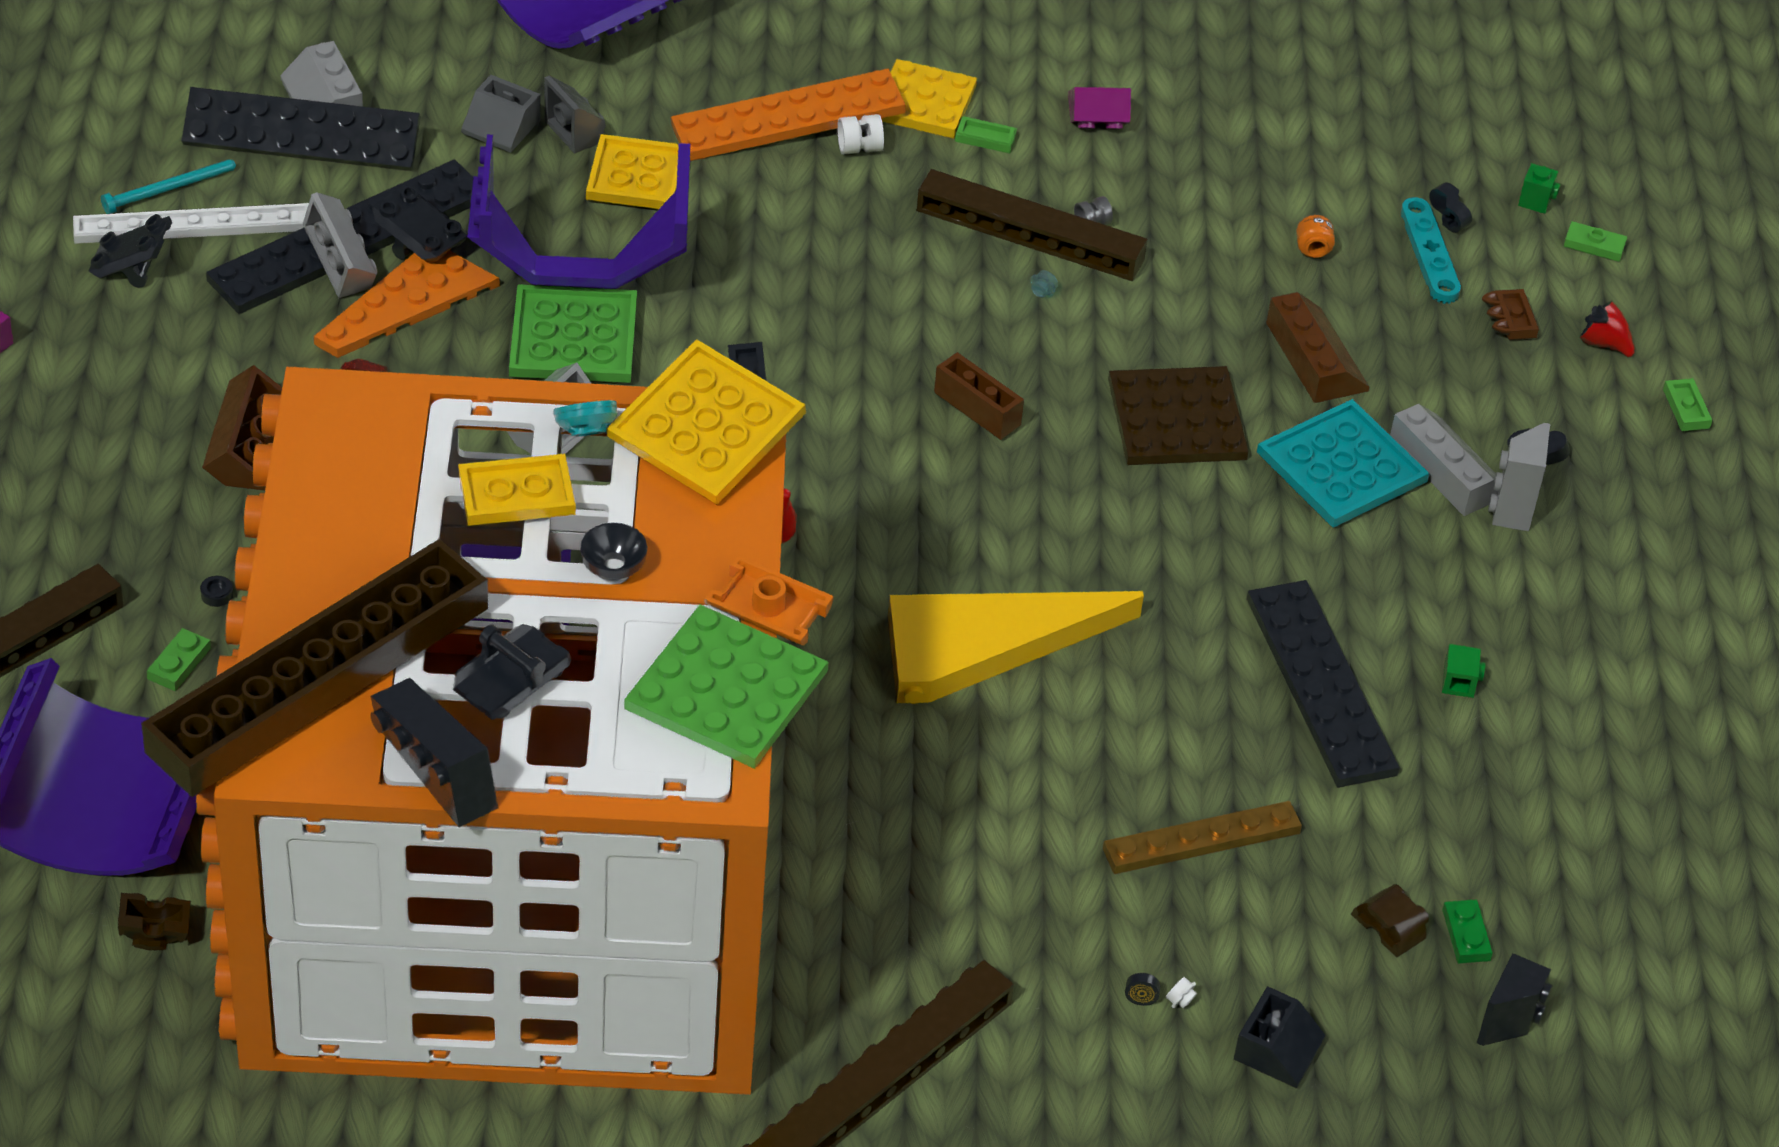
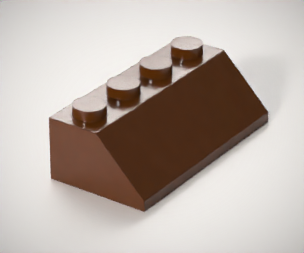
M1299 292L1271 298L1266 324L1314 403L1369 391V385L1318 305Z
M255 365L229 380L202 468L225 486L265 491L266 487L254 486L253 484L254 450L256 444H268L274 441V436L262 435V404L265 394L281 395L282 387Z

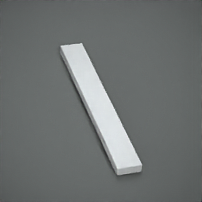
M309 203L73 216L74 244L100 242V239L111 231L116 235L123 234L144 226L146 221L155 214H159L161 218L170 216L172 220V225L165 232L163 239L295 232L304 228L303 221Z

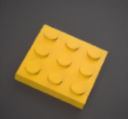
M896 59L890 73L905 102L906 113L881 118L882 122L954 139L961 118L964 116L975 91L977 78Z
M600 134L586 188V200L660 209L676 191L679 144Z

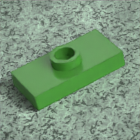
M1571 221L1564 247L1620 262L1627 236Z

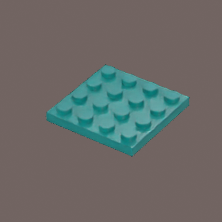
M1353 399L1258 443L1257 453L1332 528L1428 482L1429 472Z

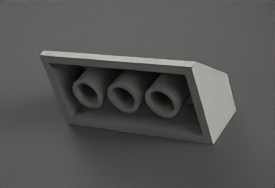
M1417 404L1394 415L1390 436L1429 472L1428 480L1463 516L1489 505L1491 493L1497 494L1498 492L1493 490L1496 473L1438 414Z

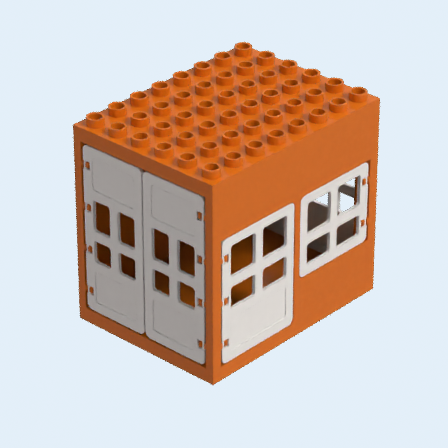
M286 367L281 395L265 394L263 398L262 435L274 436V441L268 444H256L254 450L253 484L254 486H264L266 488L265 493L260 492L259 495H247L244 534L246 538H257L256 544L252 543L250 547H238L235 587L236 590L248 591V596H242L241 601L230 600L228 603L226 643L239 645V649H233L232 656L220 655L217 676L439 538L460 556L463 544L522 547L521 556L514 560L462 557L488 579V610L475 618L511 620L513 623L470 620L197 794V814L215 816V818L205 817L201 840L202 862L220 863L209 865L206 882V906L209 909H215L212 916L210 935L211 953L218 954L215 971V996L223 997L219 1017L220 1040L237 1041L239 1069L751 1095L772 746L754 769L625 710L624 699L699 604L777 638L775 633L704 603V598L712 588L722 592L732 580V577L729 576L730 564L737 555L780 573L786 434L718 504L713 503L615 442L613 459L566 457L570 480L611 482L606 486L572 484L576 515L468 526L459 480L458 464L562 454V434L571 435V433L561 428L555 422L553 409L578 403L614 400L617 401L616 419L648 387ZM458 428L534 432L532 455L462 451L459 448ZM606 428V432H605V433L595 434V435H590V436H606V437H608V435H607V428ZM604 523L630 525L642 533L647 542V557L643 567L635 574L620 580L599 577L589 571L584 563L561 562V551L566 549L581 550V541L584 535L590 529ZM608 559L603 563L611 569H617L624 565L619 559ZM562 623L593 624L597 627L566 626ZM493 624L499 628L502 636L522 624L534 626L543 632L546 638L557 646H562L570 653L572 661L559 677L552 678L514 707L508 716L494 720L453 691L456 671L481 653L482 643H480L479 637L488 625ZM409 677L488 748L498 809L462 827H458L384 734L379 733L375 729L370 716L371 712H373L371 695Z

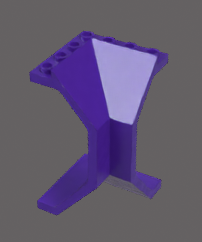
M487 134L486 147L480 146V164H484V166H478V176H473L467 237L532 285L617 289L687 251L691 144L679 143L676 191L614 259L539 256L534 253L494 195L493 135Z

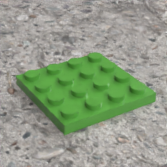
M518 284L509 377L546 379L555 370L578 363L590 381L631 383L637 290Z
M699 604L624 699V709L755 769L828 672V661Z

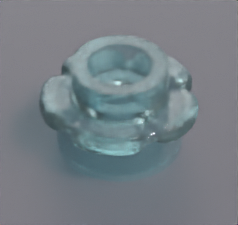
M1041 270L1037 275L1034 274L1030 278L1032 283L1031 289L1035 295L1050 298L1056 292L1058 281L1052 273Z

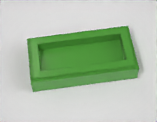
M962 116L955 135V142L1010 154L1017 135V128Z

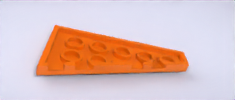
M450 250L441 259L430 262L413 253L314 336V345L339 358L368 345L369 340L383 333L389 336L395 333L396 328L408 323L411 326L448 310L451 303L462 298L468 301L477 297V292L487 287L490 290L500 287V278Z

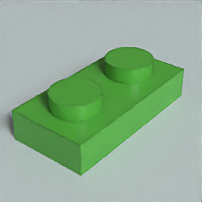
M1694 378L1665 381L1663 391L1681 431L1710 429L1712 418Z
M182 628L148 668L147 679L176 691L211 649L210 639Z

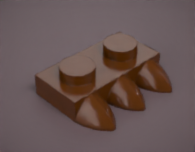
M1524 289L1491 291L1482 297L1483 302L1493 306L1487 311V315L1498 320L1492 325L1495 331L1507 335L1508 340L1537 338L1539 328Z

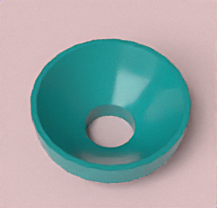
M594 401L562 406L553 409V415L555 416V422L561 428L571 433V437L601 434L606 432V428L617 416V401Z

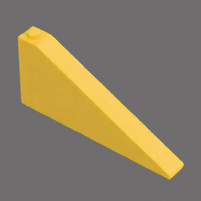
M1143 591L890 595L888 624L897 703L911 704L930 703L1137 619L1141 616L1144 598Z

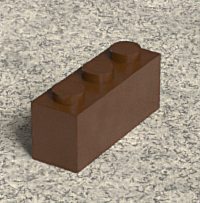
M957 352L936 367L934 393L998 439H1003L1021 426L1024 399Z

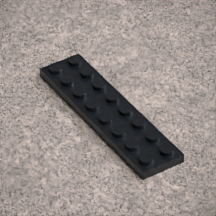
M190 87L181 142L187 146L412 171L421 116L420 113Z
M1307 580L1249 590L1246 600L1336 787L1340 788L1398 776L1400 767Z

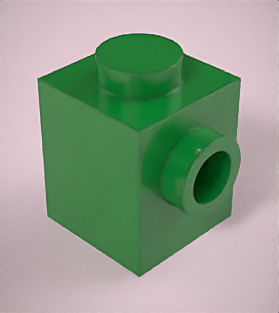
M1531 163L1523 182L1518 206L1545 214L1551 199L1556 200L1561 184L1556 183L1559 171Z
M1449 644L1444 662L1442 693L1474 698L1478 681H1483L1485 673V662H1480V648Z

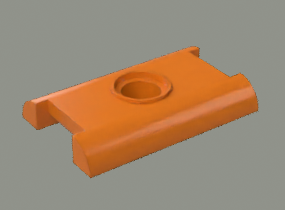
M737 555L730 564L729 576L732 577V580L722 592L712 588L704 598V603L803 646L808 642V628L818 615L822 617L827 616L834 596Z

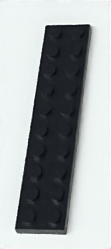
M453 159L346 208L352 216L356 234H360L364 240L366 254H372L395 243L394 236L375 222L373 205L402 185L413 186L418 190L419 195L449 218L470 208L473 176ZM302 228L207 271L206 279L240 315L327 273L305 228Z

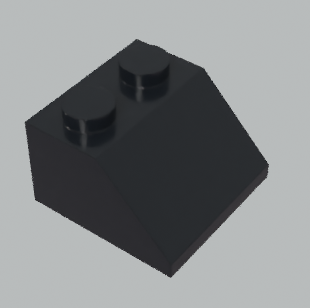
M1512 953L1488 1001L1477 1044L1484 1046L1525 1036L1528 1034L1533 1023L1540 1024L1546 1010V1005L1544 1004L1547 1002L1553 987L1552 984L1547 983L1551 972L1550 968Z

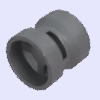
M1105 196L1094 198L1090 203L1084 201L1074 206V215L1104 225L1110 224L1113 221L1112 207Z

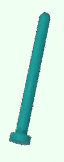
M229 159L115 196L106 193L101 195L102 207L106 214H112L116 212V207L233 171L236 168L234 160Z

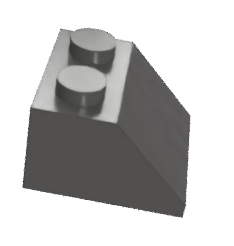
M550 75L544 77V121L574 154L598 145L600 134H604V129L606 128L603 116L597 113L590 106L588 100L582 97L573 87Z

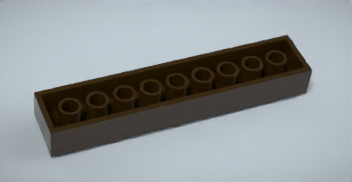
M439 538L143 721L141 725L145 753L191 797L195 796L488 610V579Z

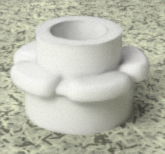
M1183 977L1169 991L1166 998L1173 1003L1172 1008L1179 1004L1184 1009L1197 995L1193 990L1196 986L1195 981L1191 983Z

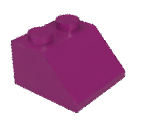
M1074 87L1068 91L1071 123H1078V128L1093 129L1095 124H1106V129H1123V124L1130 123L1131 88Z

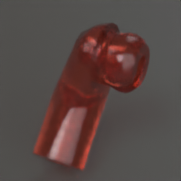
M359 358L345 362L340 370L387 372V367Z

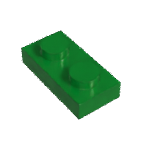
M1477 899L1444 902L1442 911L1457 963L1491 961L1493 952Z

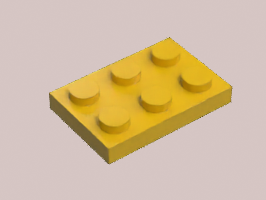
M565 454L458 464L459 480L468 526L576 515V504Z

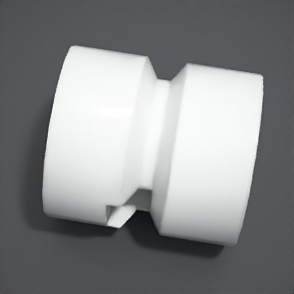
M879 114L864 115L861 120H858L856 116L840 117L838 119L837 133L841 154L859 153L862 148L865 152L883 151L884 132Z

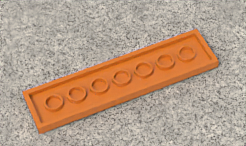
M889 68L671 116V124L678 142L691 144L690 161L836 129L840 117L856 116L858 120H861L864 115L879 114L881 118L903 114L906 113V105Z

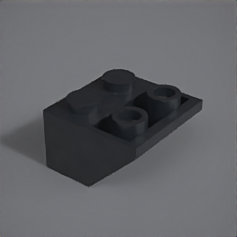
M1267 986L1238 1035L1233 1060L1297 1088L1325 1040L1326 1035L1299 1000Z

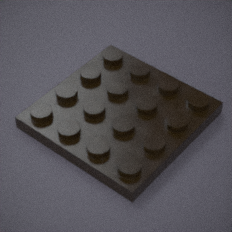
M1227 366L1109 371L1108 381L1127 465L1247 460L1248 448Z

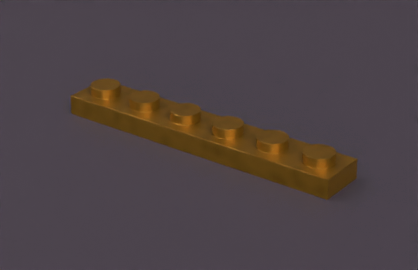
M1285 801L1105 840L1103 851L1113 873L1119 874L1300 834L1302 825L1291 802Z

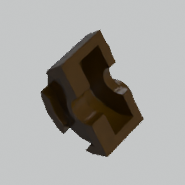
M1397 884L1381 890L1355 907L1351 913L1366 929L1374 928L1380 936L1381 943L1397 958L1426 939L1425 924L1429 922L1426 910L1420 905L1416 906Z
M121 892L118 933L120 936L124 934L132 939V946L144 950H166V944L177 940L182 943L188 935L191 901L167 897L160 903L148 901L147 897L143 894Z

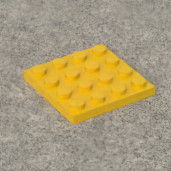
M696 339L607 427V435L613 441L713 503L718 504L806 414V405Z

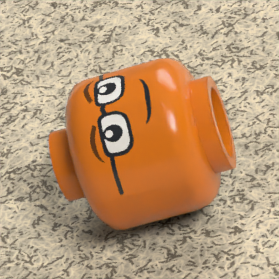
M1310 215L1299 222L1296 233L1298 248L1301 253L1311 258H1320L1328 255L1335 245L1334 228L1330 220L1324 216Z

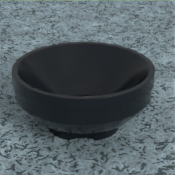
M604 523L590 529L584 535L581 541V556L586 568L595 575L606 579L620 580L635 574L643 567L647 557V542L643 534L630 525ZM608 559H619L624 565L617 569H611L603 563Z

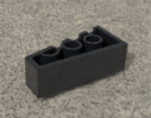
M409 677L371 695L373 712H371L370 716L375 729L379 733L384 734L458 827H462L498 809L488 748Z

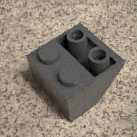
M490 75L476 90L461 128V133L486 142L487 134L493 135V146L512 152L540 121V94Z

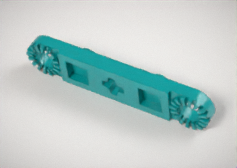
M1417 197L1408 198L1402 204L1401 217L1405 222V229L1426 285L1429 287L1430 295L1434 300L1437 299L1439 303L1440 301H1443L1442 304H1445V302L1450 304L1451 301L1454 303L1459 297L1461 285L1431 206L1424 199ZM1413 208L1414 210L1418 208V211L1421 209L1420 213L1412 212L1411 210ZM1444 286L1446 288L1447 286V289L1450 288V291H1443L1439 287L1442 288Z

